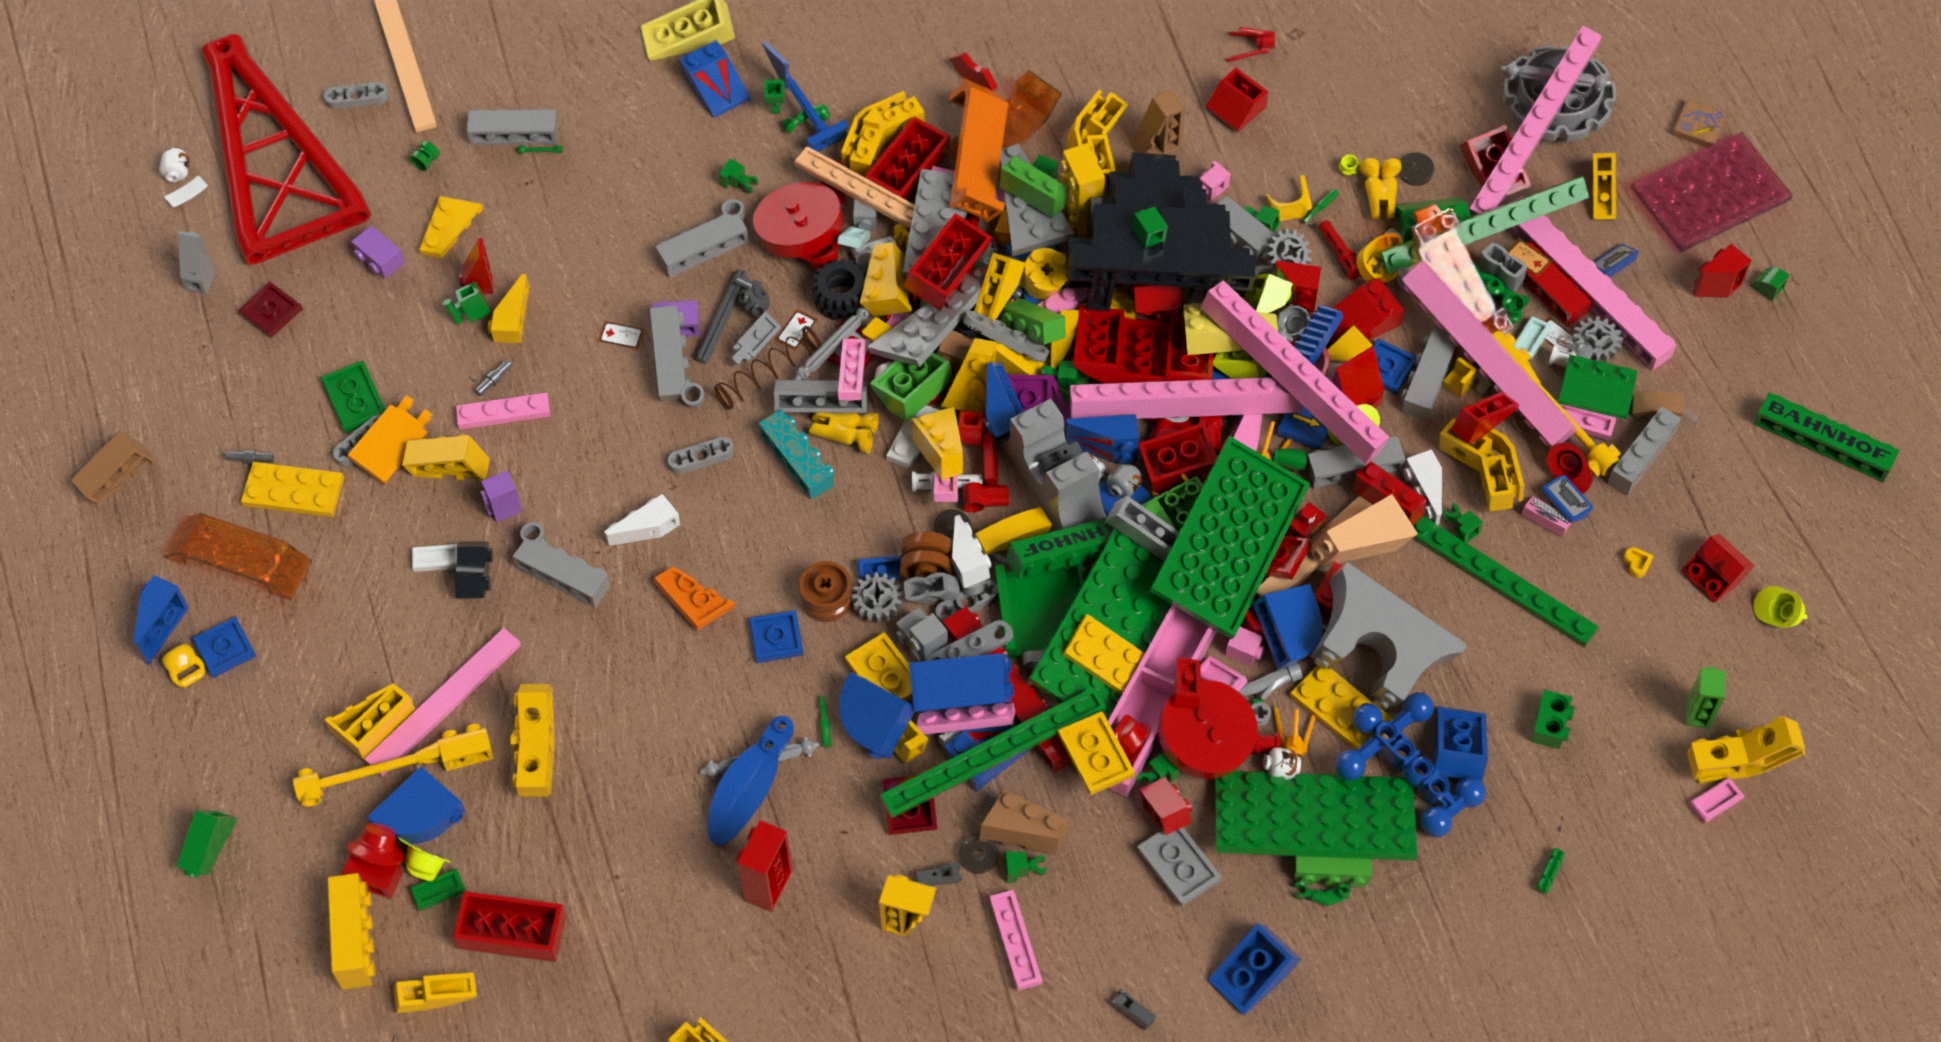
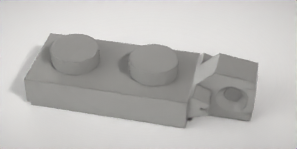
M766 311L762 313L735 343L733 349L736 352L728 362L735 367L743 359L748 362L754 358L780 330L781 326Z

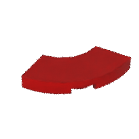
M966 52L950 58L951 63L963 78L992 91L998 88L989 69L978 66Z

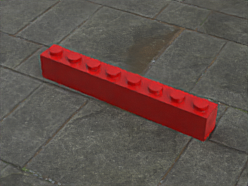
M967 606L943 620V626L947 629L948 639L952 643L983 628L978 615L974 611L971 613ZM1001 646L987 655L999 653L1007 654V652ZM1014 664L1009 673L1010 682L1014 686V696L1011 697L1012 702L1009 703H1014L1015 716L1013 722L1018 726L1049 710L1050 707L1045 700L1039 699L1036 695L1035 687L1032 683L1024 680L1020 668ZM1059 735L1034 746L1035 750L1054 774L1072 763Z

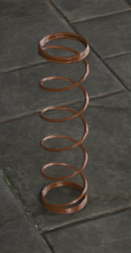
M804 326L802 328L804 343L795 337H787L785 342L787 355L779 349L770 348L768 352L770 367L763 361L754 359L751 362L753 378L745 372L736 371L734 373L736 390L723 382L716 384L714 391L722 405L728 410L734 408L730 395L720 384L729 387L744 402L736 384L735 376L737 373L746 375L761 390L754 375L753 363L755 361L761 362L778 379L771 363L770 352L772 350L779 351L795 367L787 348V340L790 338L795 339L812 355L807 343L815 351L818 348L812 343L806 330L812 335L819 348L821 342L815 332L809 326ZM719 390L724 394V396L726 397V399H727L729 405H728L727 402L723 399V397H722V395L720 394Z

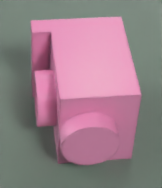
M1216 161L1212 162L1209 171H1204L1199 177V182L1202 183V188L1206 189L1207 199L1210 201L1228 188L1230 184L1231 173Z

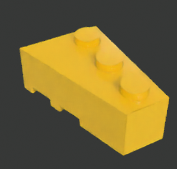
M893 242L873 245L860 303L873 316L912 312L908 300L910 291L903 287L906 279L902 277L906 255Z
M462 434L455 437L441 436L434 439L420 438L414 441H407L402 465L413 477L442 479L443 475L456 476V480L464 481V477H476L478 482L486 479L490 458L469 435Z
M394 683L366 697L367 700L354 707L351 705L345 708L346 711L333 718L330 716L324 719L329 732L363 760L415 711L411 697Z
M888 875L879 901L882 931L906 937L915 928L916 923L920 924L922 918L928 916L937 888L909 881L907 877L902 875H895V877Z

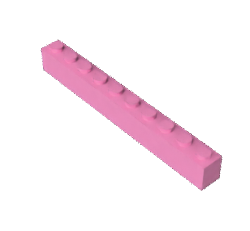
M1582 26L1469 209L1471 217L1499 207L1597 50L1602 38L1601 35Z
M1542 215L1508 228L1519 241L1525 244L1531 242L1535 247L1540 248L1546 258L1554 262L1559 270L1566 277H1569L1581 292L1586 293L1591 301L1589 310L1596 317L1599 316L1600 321L1603 322L1607 318L1609 325L1615 323V330H1621L1620 337L1623 338L1622 342L1651 371L1672 357L1676 347L1673 339L1666 335L1655 321L1650 320L1643 313L1642 309L1627 297L1623 290H1619L1612 283L1611 279L1596 267L1592 260H1588L1581 253L1580 249L1566 238L1562 231L1554 227L1548 217Z
M1421 261L1402 279L1406 284L1404 289L1412 297L1416 295L1421 300L1419 303L1421 308L1426 313L1431 311L1436 317L1434 322L1442 330L1446 328L1450 332L1448 336L1456 346L1461 345L1466 350L1463 354L1472 363L1476 361L1481 367L1478 369L1479 372L1487 380L1491 378L1496 383L1493 386L1498 393L1504 392L1520 404L1515 411L1517 413L1521 411L1526 416L1524 419L1525 423L1532 430L1536 428L1541 433L1539 438L1545 445L1549 447L1550 445L1555 446L1556 444L1563 443L1578 430L1427 263Z
M1222 281L1208 291L1200 308L1363 463L1367 464L1381 453L1390 437L1226 282Z
M1274 377L1070 385L1071 419L1136 414V418L1141 419L1296 413L1303 410V405Z

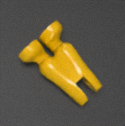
M1369 158L1360 162V172L1367 178L1365 189L1372 219H1379L1380 205L1386 206L1387 219L1395 218L1397 180L1394 177L1401 171V162L1398 159H1387L1382 163V180L1378 178V160Z
M814 412L812 419L817 423L810 424L808 432L810 435L833 440L845 445H850L856 441L862 453H870L873 443L872 434H875L878 428L879 417L877 413L870 412L861 416L855 412Z

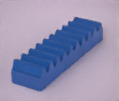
M1318 305V312H1313V320L1309 319L1308 321L1309 327H1304V334H1300V341L1295 342L1296 349L1313 365H1315L1343 318L1340 310Z

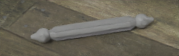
M1511 61V64L1501 67V70L1506 72L1509 79L1519 75L1522 78L1549 81L1556 70L1528 65L1518 67L1515 64L1516 61ZM1582 73L1575 85L1584 87L1594 85L1597 91H1601V88L1611 85V81L1603 76L1604 73H1599V76L1596 77L1591 74Z
M865 307L858 308L856 315L850 316L806 360L804 367L797 369L794 380L808 379L810 372L816 371L843 343V339H847L860 326L861 321L869 317V311Z
M804 737L801 744H787L778 761L798 757L801 753L811 757L814 749L820 746L819 742H812L808 740V737ZM739 756L724 759L718 764L713 763V760H709L706 767L700 771V774L707 775L712 780H715L719 773L725 774Z

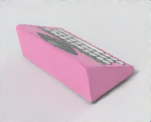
M1534 496L1526 503L1521 514L1561 537L1565 535L1572 524L1560 510Z

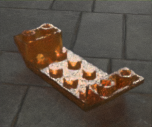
M1030 70L1014 83V94L1006 100L1008 102L1002 148L1016 144L1021 146L1047 122L1061 97L1060 91ZM956 136L942 149V153L955 162L959 138Z
M1452 207L1413 226L1414 249L1420 262L1427 263L1487 330L1493 334L1497 331L1505 333L1514 328L1504 308L1496 309L1456 231L1462 226Z
M202 513L184 518L164 554V558L186 565L190 559L265 584L270 594L290 601L312 563L309 557L286 541Z

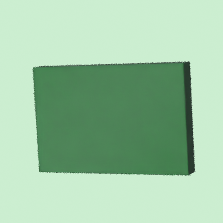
M363 360L321 377L345 434L358 429L373 416L382 415L386 409Z

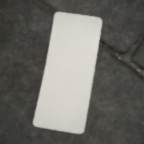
M197 176L180 189L164 196V198L173 207H176L199 194L208 185L200 176Z

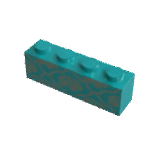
M781 409L759 422L760 435L811 500L834 486L833 476L835 474L829 464H824L817 448H812L809 445L806 434L803 431H798L791 415L787 416Z

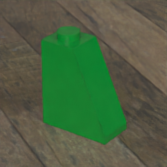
M196 810L176 867L183 869V874L190 877L198 878L199 875H208L237 818L216 810Z

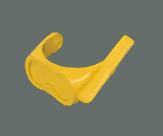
M1300 175L1299 177L1301 185V198L1292 203H1279L1272 200L1269 194L1265 195L1267 206L1279 210L1280 221L1302 218L1308 210L1312 209L1305 175Z

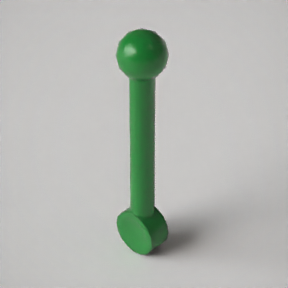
M520 145L517 151L519 154L551 151L560 154L563 152V147L561 145H555L554 147H524Z

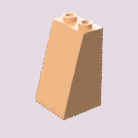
M1391 494L1325 532L1311 545L1310 549L1314 559L1324 567L1333 565L1334 562L1343 563L1395 552L1418 533Z

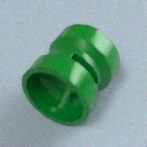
M423 140L419 145L418 151H414L409 156V159L415 167L426 171L431 166V161L439 157L440 152L431 142Z
M1512 293L1503 298L1499 314L1503 322L1512 325L1521 320L1525 307L1523 297Z

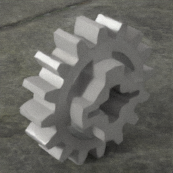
M1289 229L1275 232L1274 236L1268 238L1270 243L1264 246L1268 253L1264 254V257L1270 260L1266 263L1267 266L1273 265V273L1275 272L1276 260L1298 264L1311 262L1312 259L1307 257V254L1311 253L1312 250L1306 248L1309 241H1302L1304 238L1303 234L1296 236L1297 230L1289 232ZM1288 251H1292L1289 255L1284 256Z
M1599 316L1596 317L1595 321L1588 317L1586 323L1580 321L1579 326L1574 329L1572 342L1575 344L1573 349L1580 350L1578 356L1585 355L1587 359L1592 358L1595 361L1602 359L1607 363L1609 357L1614 359L1616 353L1620 352L1623 338L1620 337L1621 330H1615V323L1609 325L1607 318L1602 322Z
M875 572L873 578L867 574L866 581L859 579V587H853L852 603H854V610L859 611L860 618L867 615L868 622L876 618L877 623H880L883 617L886 621H889L890 614L897 616V609H902L903 593L901 592V585H896L895 578L888 580L886 573L883 577H879L878 572ZM877 592L879 593V597H880L878 603L876 602V598H875V597H877V596H876V593H877Z

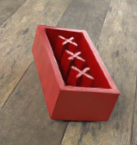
M914 116L864 178L910 202L917 193L921 169L932 170L933 166L938 167L951 152L950 135Z
M954 213L910 269L903 287L941 311L984 256L993 237Z
M759 820L757 826L750 829L747 836L748 843L745 849L741 848L738 852L736 862L744 900L772 912L793 872L787 831Z
M464 891L453 939L458 949L556 962L567 915L563 904Z

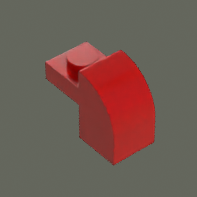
M960 411L958 430L961 444L981 446L984 413Z

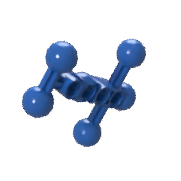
M1415 692L1408 695L1404 700L1403 711L1390 722H1383L1382 712L1376 705L1371 703L1359 705L1353 711V725L1361 733H1373V735L1359 749L1346 750L1337 756L1335 770L1341 778L1350 781L1360 778L1365 772L1366 761L1379 751L1392 766L1399 768L1398 771L1400 773L1404 772V777L1409 784L1420 787L1418 792L1423 793V797L1427 802L1432 804L1440 803L1443 806L1431 807L1422 815L1421 826L1424 832L1431 837L1440 838L1448 834L1451 830L1452 818L1465 807L1474 808L1483 803L1486 797V787L1482 781L1475 777H1467L1460 780L1456 785L1455 797H1453L1449 792L1450 783L1448 779L1443 775H1439L1440 772L1438 770L1434 771V766L1429 759L1418 756L1420 751H1416L1414 744L1401 732L1412 722L1421 723L1432 716L1434 705L1430 696L1423 692ZM1380 733H1385L1389 739H1384ZM1397 751H1403L1406 757L1400 756ZM1414 768L1422 770L1424 775L1416 773ZM1432 786L1438 787L1441 793L1435 792Z

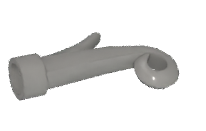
M1295 663L1292 666L1279 669L1258 680L1245 684L1239 692L1246 696L1264 691L1260 696V700L1264 701L1274 690L1282 685L1302 679L1301 669L1298 663Z

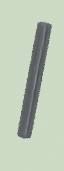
M736 270L696 355L697 361L700 363H708L743 288L735 284L734 280L737 275L745 279L748 278L747 272L744 270Z

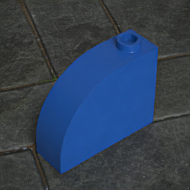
M1310 584L1264 594L1252 603L1278 670L1292 666L1316 648L1322 634V617L1316 596Z
M853 672L849 673L843 685L839 703L840 717L844 728L851 738L868 749L867 754L877 759H880L881 756L890 759L914 714V706Z
M419 767L367 818L370 823L383 824L392 828L395 832L397 843L406 844L397 838L400 837L411 844H418L432 840L444 833L452 824L458 823L466 811L462 801L423 767Z

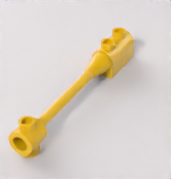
M1501 331L1493 333L1492 335L1577 427L1578 430L1573 434L1590 451L1587 456V463L1591 472L1596 477L1600 474L1602 476L1610 474L1620 461L1618 458L1621 455L1619 450L1613 444L1607 446L1605 443L1597 446L1541 385L1540 380L1531 367V363L1528 361L1531 358L1529 353L1523 347L1518 350L1514 346L1517 341L1509 332L1505 334Z
M471 724L466 727L465 733L458 735L455 730H448L442 734L443 739H439L437 742L415 752V754L321 779L318 772L313 773L310 768L302 769L298 772V777L293 778L298 801L305 807L315 806L321 802V796H324L323 788L415 763L443 762L447 772L494 759L486 727L481 728L480 724Z

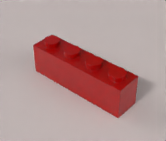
M1531 242L1527 243L1528 246L1544 256L1540 248L1535 247ZM1549 260V263L1538 274L1527 268L1523 284L1567 328L1588 314L1591 304L1588 295L1581 292L1574 285L1573 281L1559 270L1554 262Z

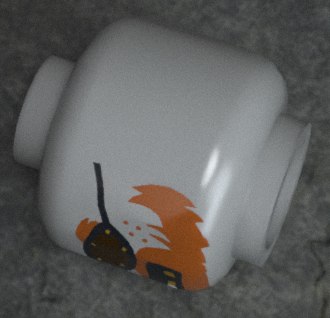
M1130 464L1119 465L1107 478L1109 492L1116 498L1131 497L1142 484L1140 471Z

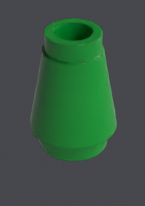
M1275 448L1272 461L1298 472L1299 470H1305L1308 452H1303V449Z

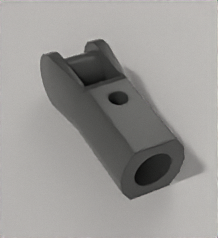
M1075 440L1038 457V460L1043 462L1045 466L1044 471L1047 472L1081 455L1082 449ZM1055 455L1057 461L1053 463L1050 457Z
M952 863L937 868L916 871L917 883L927 886L959 883L963 880L962 876L959 875L960 864ZM949 873V876L942 877V874Z
M1120 989L1117 992L1118 996L1116 999L1110 1001L1111 1006L1145 1030H1148L1155 1021L1156 1015L1138 1003L1124 990ZM1125 1002L1131 1005L1128 1009L1123 1006Z

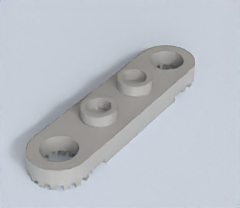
M967 311L963 319L967 327L971 326V329L974 328L976 331H981V334L1020 354L1025 353L1030 359L1033 357L1032 360L1036 359L1037 362H1044L1049 354V350L1045 346L1027 338L1021 331L1006 327L999 320H992L975 311Z
M997 620L930 654L925 661L987 655L1011 641V638H1013V628L1005 621ZM999 627H1005V636L997 639L995 631Z

